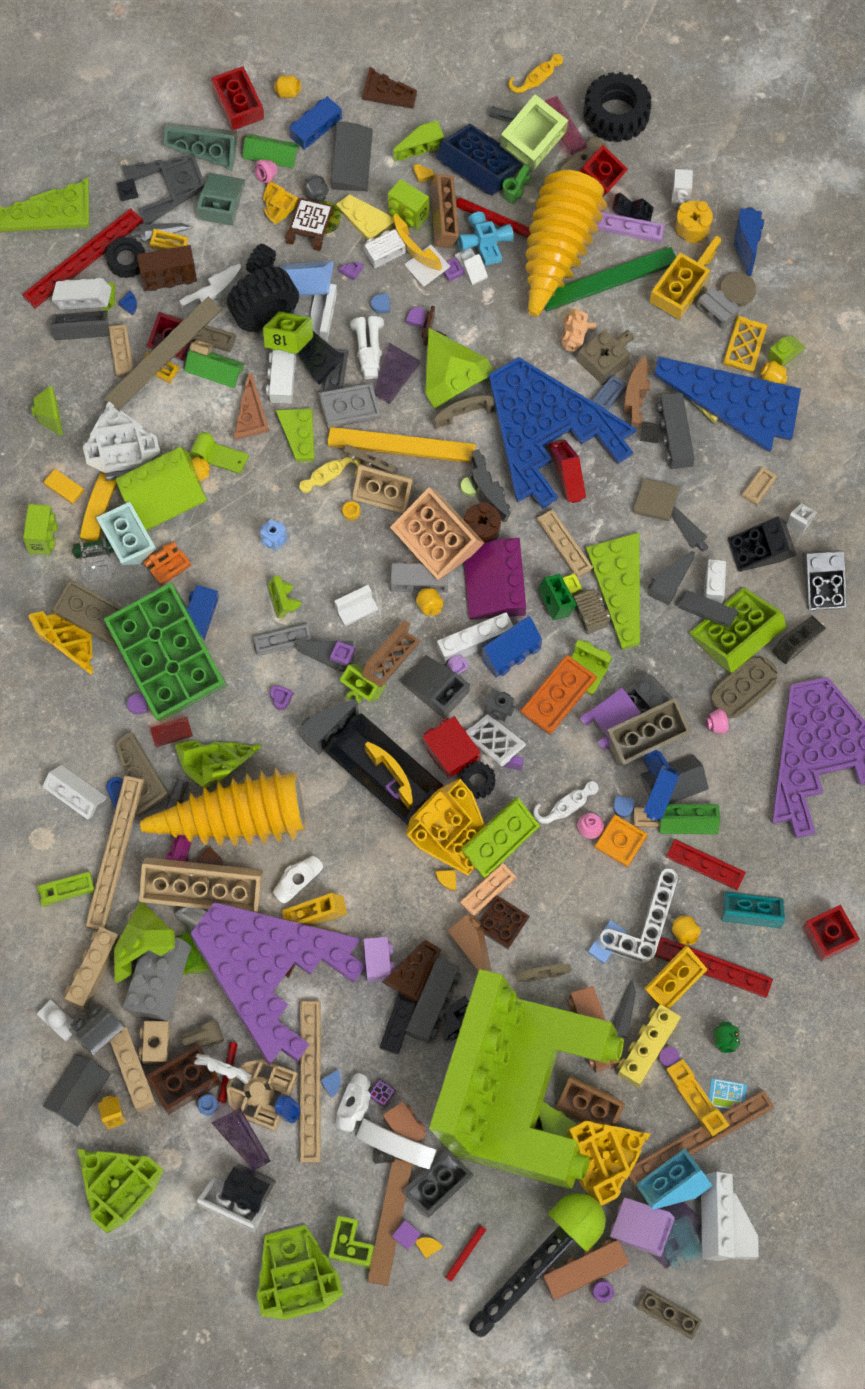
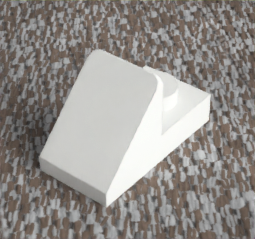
M471 248L455 254L472 286L488 278L481 256L479 254L475 255Z

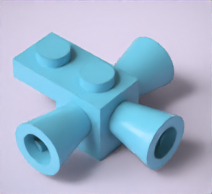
M483 212L473 213L468 218V222L474 228V234H459L457 239L459 250L463 252L476 246L485 266L502 262V255L498 249L497 242H513L514 235L511 225L507 224L495 229L492 221L486 222Z

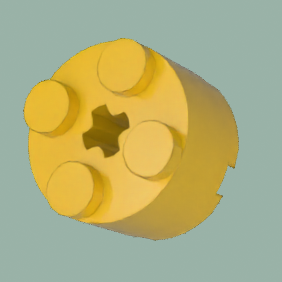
M688 201L680 205L675 223V230L679 237L681 236L689 243H698L705 239L710 233L713 214L705 201Z

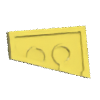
M350 194L336 204V208L367 240L370 238L376 239L383 232L395 226L394 217Z

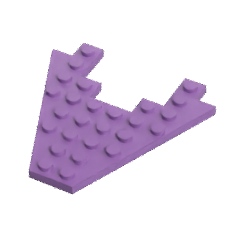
M828 677L793 684L789 690L772 824L790 821L795 838H801L815 834L805 798L823 793L819 775L854 768L859 785L865 784V720Z
M215 902L190 934L193 942L269 1065L280 1050L297 1062L310 1045L278 1021V1018L289 1004L272 992L292 965H297L310 975L322 960L352 983L356 981L366 965L350 954L360 941L359 938Z

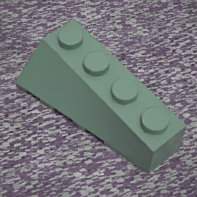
M168 123L164 127V145L233 170L238 131Z

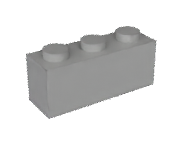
M402 561L392 563L391 591L420 592L424 588H433L438 593H448V574L437 580L422 562H416L415 564H407Z

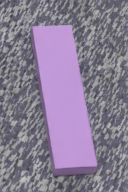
M601 212L603 215L602 221L596 223L598 231L659 243L662 241L665 224Z

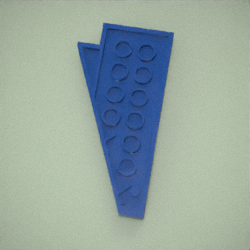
M658 356L654 373L655 377L679 393H683L685 397L766 451L771 452L774 437L792 440L801 388Z

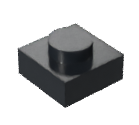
M134 179L117 183L121 202L139 198Z

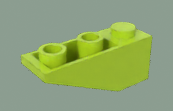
M438 120L420 125L393 149L394 162L402 161L415 155L420 156L429 151L439 150L444 140V135Z

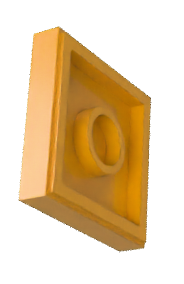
M614 814L594 848L628 868L648 834Z

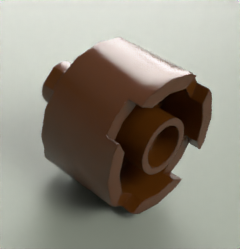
M482 502L471 506L466 511L464 521L484 543L498 539L501 529V516L495 507L488 502Z

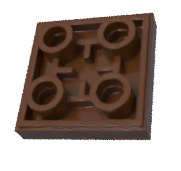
M496 895L479 921L484 935L504 948L509 949L530 916Z

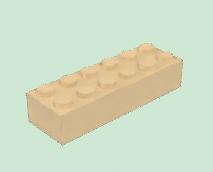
M146 857L142 863L139 902L209 909L215 902L258 913L261 906L264 870Z

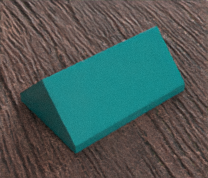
M725 891L722 921L781 929L785 922L784 899Z

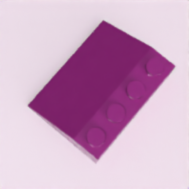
M520 538L498 539L484 543L470 558L464 561L469 620L494 618L506 612L509 617L526 616Z

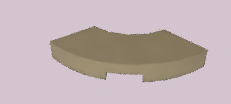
M570 964L549 965L517 973L515 977L518 982H533L545 978L560 977L570 973L572 969Z

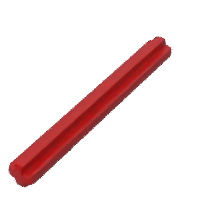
M458 197L456 200L457 208L471 214L483 212L487 221H492L501 227L510 224L513 232L527 238L531 235L529 227L461 197Z

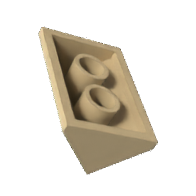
M360 464L352 500L404 513L408 508L414 490L413 478Z

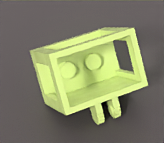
M535 94L501 134L500 146L521 163L530 167L531 171H534L566 133L568 120Z

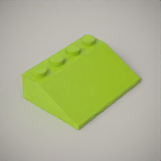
M182 446L116 478L122 497L126 503L130 502L146 531L208 501L190 454Z
M745 587L723 604L738 611V615L729 628L705 619L689 632L690 636L720 666L730 673L737 670L787 627L783 612Z

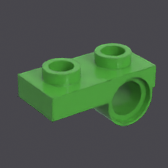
M523 165L516 179L507 178L504 180L502 196L509 203L515 204L517 199H521L524 186L528 185L531 180V175H529L530 167Z

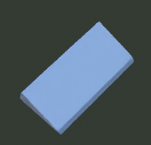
M333 261L293 263L280 266V268L287 271L299 291V296L329 294Z

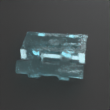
M688 1215L673 1222L671 1232L664 1247L665 1258L667 1262H670L672 1269L680 1266L677 1257L682 1256L685 1263L702 1256L701 1243ZM670 1239H675L679 1250L673 1251L669 1242Z

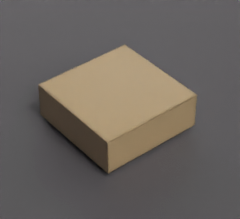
M198 339L190 347V350L204 355H208L213 349L212 344Z

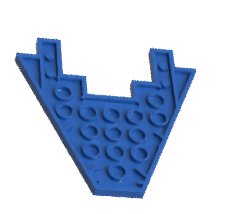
M518 357L489 374V383L517 503L532 495L543 509L558 500L557 494L540 473L539 469L552 462V458L543 446L569 431L574 434L580 444L597 436L617 464L632 456L633 451L624 439L636 432L635 427L522 358Z

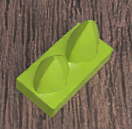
M280 575L273 576L267 586L277 618H284L288 612L298 609L302 602L286 596V594L292 591L293 585L282 581Z

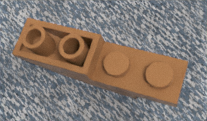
M642 357L634 368L627 385L623 414H631V426L635 427L636 430H638L639 424L643 423V413H640V407L643 406V398L646 396V391H650V380H647V375H650V364H647V357Z

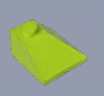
M49 386L33 398L32 414L33 417L37 416L38 422L61 436L63 435L58 402L53 386Z

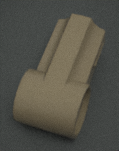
M218 1021L208 1022L202 1025L200 1029L181 1036L186 1052L197 1045H200L201 1048L204 1046L210 1047L224 1041Z

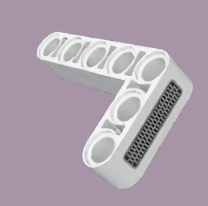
M665 869L657 878L639 938L612 929H606L598 937L599 947L639 963L645 964L651 961L656 953L676 887L677 873L672 869ZM663 876L670 877L672 883H666L663 880ZM663 894L666 897V901H660L657 895ZM652 912L659 913L661 919H654ZM646 931H653L655 938L648 937ZM603 936H609L612 939V943H605ZM622 943H629L631 950H625L622 947ZM641 949H647L650 953V956H643L641 954Z

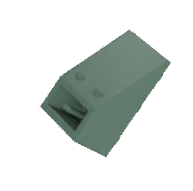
M210 173L197 205L198 219L233 226L245 179Z

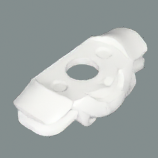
M310 856L292 866L289 865L284 870L279 883L273 891L275 897L282 903L291 900L319 874L323 868L321 861L315 856ZM295 874H301L304 877L302 884L296 885L293 882L292 878Z
M196 1053L197 1060L194 1061L195 1065H206L211 1072L216 1071L226 1075L229 1079L236 1076L243 1083L248 1084V1078H251L252 1074L248 1073L245 1069H238L210 1058L207 1054Z
M357 1073L353 1076L347 1085L336 1114L335 1128L344 1132H351L354 1129L356 1121L362 1120L369 1106L371 1095L368 1089L371 1082L363 1074ZM354 1097V1104L351 1107H347L346 1102L348 1098Z

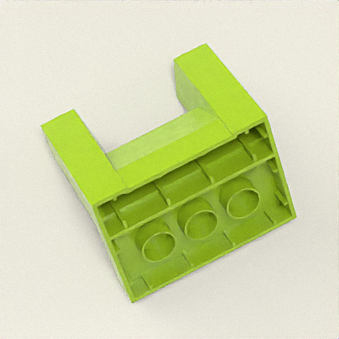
M479 969L429 1129L458 1159L572 1190L575 1179H585L589 1167V1156L580 1154L577 1140L535 1129L557 1053L559 1051L609 1064L610 1060L615 1062L620 1060L624 1039L618 1037V1032L612 1022L521 1000L502 974Z

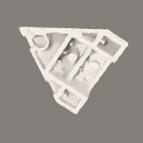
M108 401L106 409L94 426L88 442L83 446V453L86 464L104 473L136 469L148 463L160 453L157 437L154 434L146 432L143 426L123 411L119 412Z

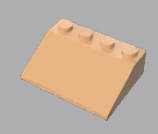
M430 487L390 527L437 580H440L470 558L484 544L483 540L440 493Z

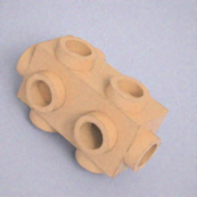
M572 309L571 313L567 314L564 320L565 330L561 336V344L567 351L575 352L583 345L587 329H596V323L587 322L588 314L580 309Z

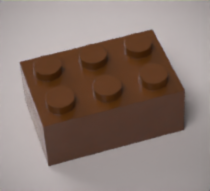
M191 245L137 254L144 291H155L166 287L173 288L177 285H189L197 282Z
M200 1045L195 1046L146 1076L168 1115L221 1084L215 1071H209L206 1065L194 1064V1061L197 1060L196 1053L205 1054Z

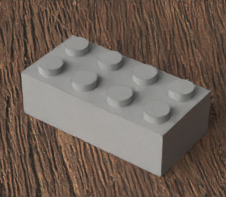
M175 938V948L162 956L150 950L140 955L123 1009L133 1016L168 1021L191 946L181 938Z

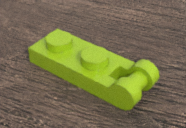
M90 871L37 886V892L41 896V907L93 893L95 890ZM53 890L54 895L49 896L48 892Z

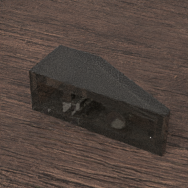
M812 615L784 635L774 647L772 653L784 664H787L815 640L826 627Z

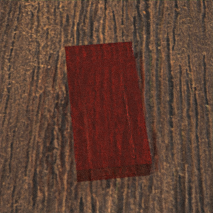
M188 717L150 727L156 747L193 737Z

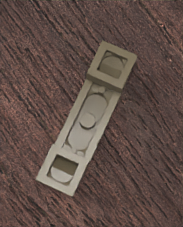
M493 396L470 397L451 404L434 418L435 429L453 424L454 416L485 408L487 414L495 412Z

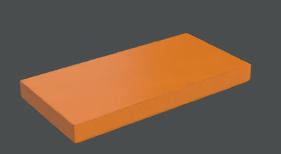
M566 655L520 710V713L551 736L595 682L597 676Z

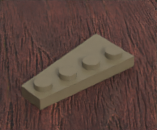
M129 732L115 742L126 776L144 779L136 816L140 817L170 796L134 733Z

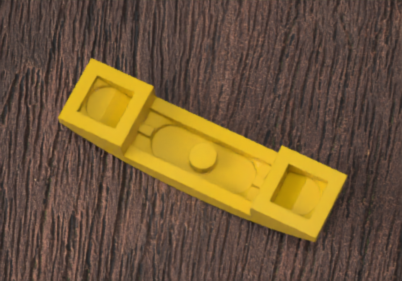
M395 214L396 230L405 243L407 252L421 264L440 271L442 265L437 255L430 248L423 252L408 236L410 233L407 224Z
M101 472L93 488L85 512L80 539L87 541L100 539L102 528L96 517L107 512L112 494H115L118 485L116 480H105V474L108 473Z
M367 742L365 744V752L375 765L383 762L400 785L398 797L410 811L413 804L412 791L404 771L386 751Z
M684 1059L666 1069L690 1110L712 1137L729 1127L728 1122L719 1109L715 1108L694 1078L695 1075Z

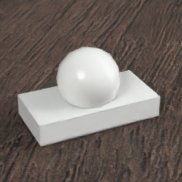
M182 907L175 915L177 919L186 923L192 932L206 914V911L201 908Z
M50 999L37 1013V1016L67 1042L72 1036L69 1029L73 1020Z

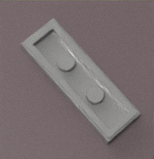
M308 623L253 637L257 656L297 647L296 640L313 641Z

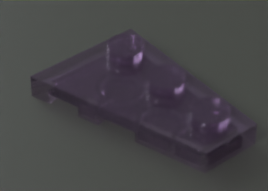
M389 343L374 391L375 396L390 405L419 366L420 360Z
M241 1108L211 1123L253 1170L271 1161Z

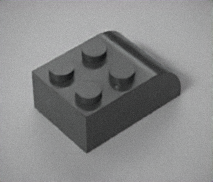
M100 1003L91 1005L86 1010L87 1014L82 1018L78 1017L70 1024L71 1028L69 1029V1032L82 1047L92 1055L124 1028L119 1020Z

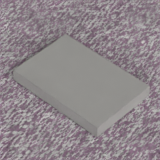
M372 383L321 392L318 395L328 428L381 418Z

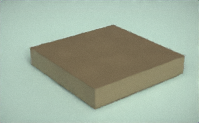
M644 478L635 504L634 514L670 522L680 486Z

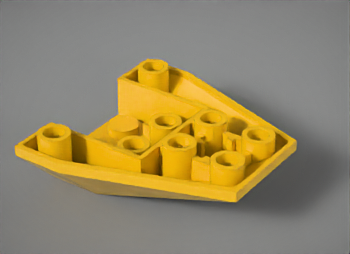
M457 779L438 789L410 818L406 836L418 849L468 876L475 868L460 849L485 824L473 793L461 779Z

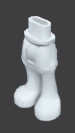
M377 316L368 317L370 347H367L365 317L355 318L350 321L351 330L357 332V357L360 361L361 371L364 374V379L378 378L380 357L382 355L379 347L378 333L384 327V319Z

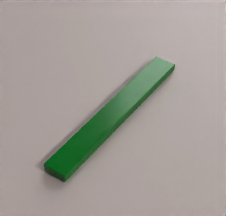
M672 247L566 284L564 287L556 289L554 292L555 296H551L546 304L547 306L544 308L548 312L669 268L676 255Z

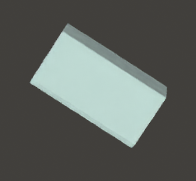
M130 502L96 517L121 565L141 564L156 549Z

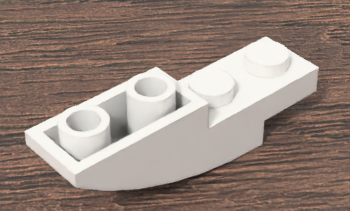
M240 263L228 267L221 273L212 275L208 279L209 286L202 287L197 292L186 295L179 300L183 314L185 315L195 310L208 296L216 304L227 297L232 287L236 286L242 277Z

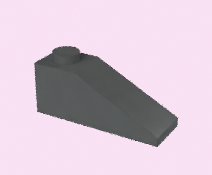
M689 552L661 571L656 579L652 578L648 589H650L649 596L670 605L694 559L695 552Z
M296 640L298 652L333 669L345 672L347 666L330 660L337 641ZM340 641L354 647V642ZM354 654L349 664H354Z

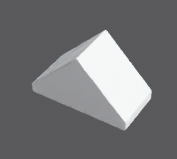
M801 503L791 512L787 527L803 535L817 512Z

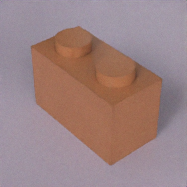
M401 1102L383 1115V1120L392 1132L415 1142H422L426 1139L425 1132L427 1130L421 1121L417 1122L413 1116L416 1114L409 1104L406 1106L404 1102Z

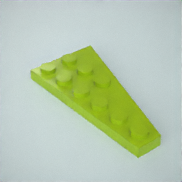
M89 178L83 179V182L77 184H68L67 187L59 190L53 189L29 197V200L23 202H14V205L5 208L0 207V232L90 228Z
M638 532L586 547L589 561L593 566V572L605 606L610 614V620L621 650L640 645V535Z

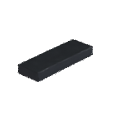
M398 993L379 1047L380 1049L399 1055L406 1035V1029L417 1002H413Z

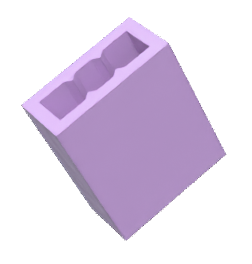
M624 1198L618 1207L617 1219L611 1226L610 1237L614 1241L619 1240L620 1244L661 1257L675 1217L668 1211L659 1208L653 1210L649 1205Z

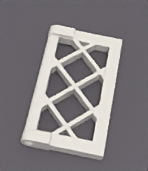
M488 714L466 731L474 744L500 766H504L526 746L524 741ZM488 723L493 726L491 728H484ZM500 731L506 737L496 738V732ZM493 732V738L483 739V733ZM476 733H480V739H476L473 736ZM506 741L505 748L495 749L496 742ZM509 741H513L516 745L509 747ZM482 743H492V749H488ZM505 752V754L502 757H498L495 754Z

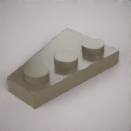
M346 444L344 452L347 453L346 457L355 461L359 458L364 461L363 465L372 468L376 466L383 471L397 473L398 468Z

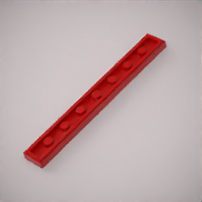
M130 208L22 294L23 298L34 309L53 295L56 281L72 280L106 253V249L110 246L111 242L117 238L126 237L139 224L143 223V219Z

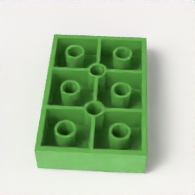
M172 582L104 618L152 713L159 722L228 686L182 597Z

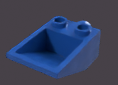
M753 207L740 209L734 240V247L747 276L752 275L757 245L761 239V230H763L764 219H761L762 211H757Z

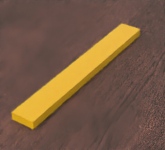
M335 427L330 428L328 437L329 447L345 448L347 444L363 451L471 463L469 457L472 451L476 450V444Z

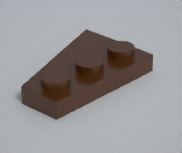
M369 67L362 100L414 109L417 90L399 81L395 82L389 79V76L381 75L375 72V69Z
M427 940L422 941L382 983L413 1002H417L442 949Z

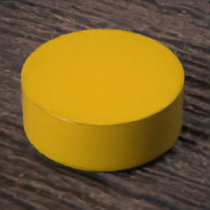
M354 501L346 502L342 507L343 517L349 521L359 518L361 514L359 504Z

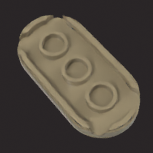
M751 657L714 688L711 696L714 710L718 708L723 709L726 712L727 718H736L744 714L775 686L777 681L775 665L763 657Z

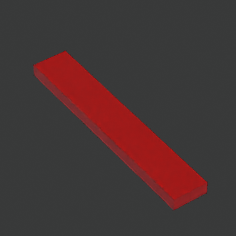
M660 937L654 956L670 962L685 945ZM690 948L707 968L703 975L767 998L773 978Z

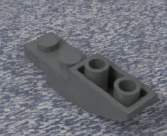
M479 449L474 450L469 457L473 468L468 476L471 485L480 500L488 502L495 507L501 516V521L506 522L511 514V508L505 501V491L502 486L500 487L498 481L492 482L491 473L487 472L484 455H481Z

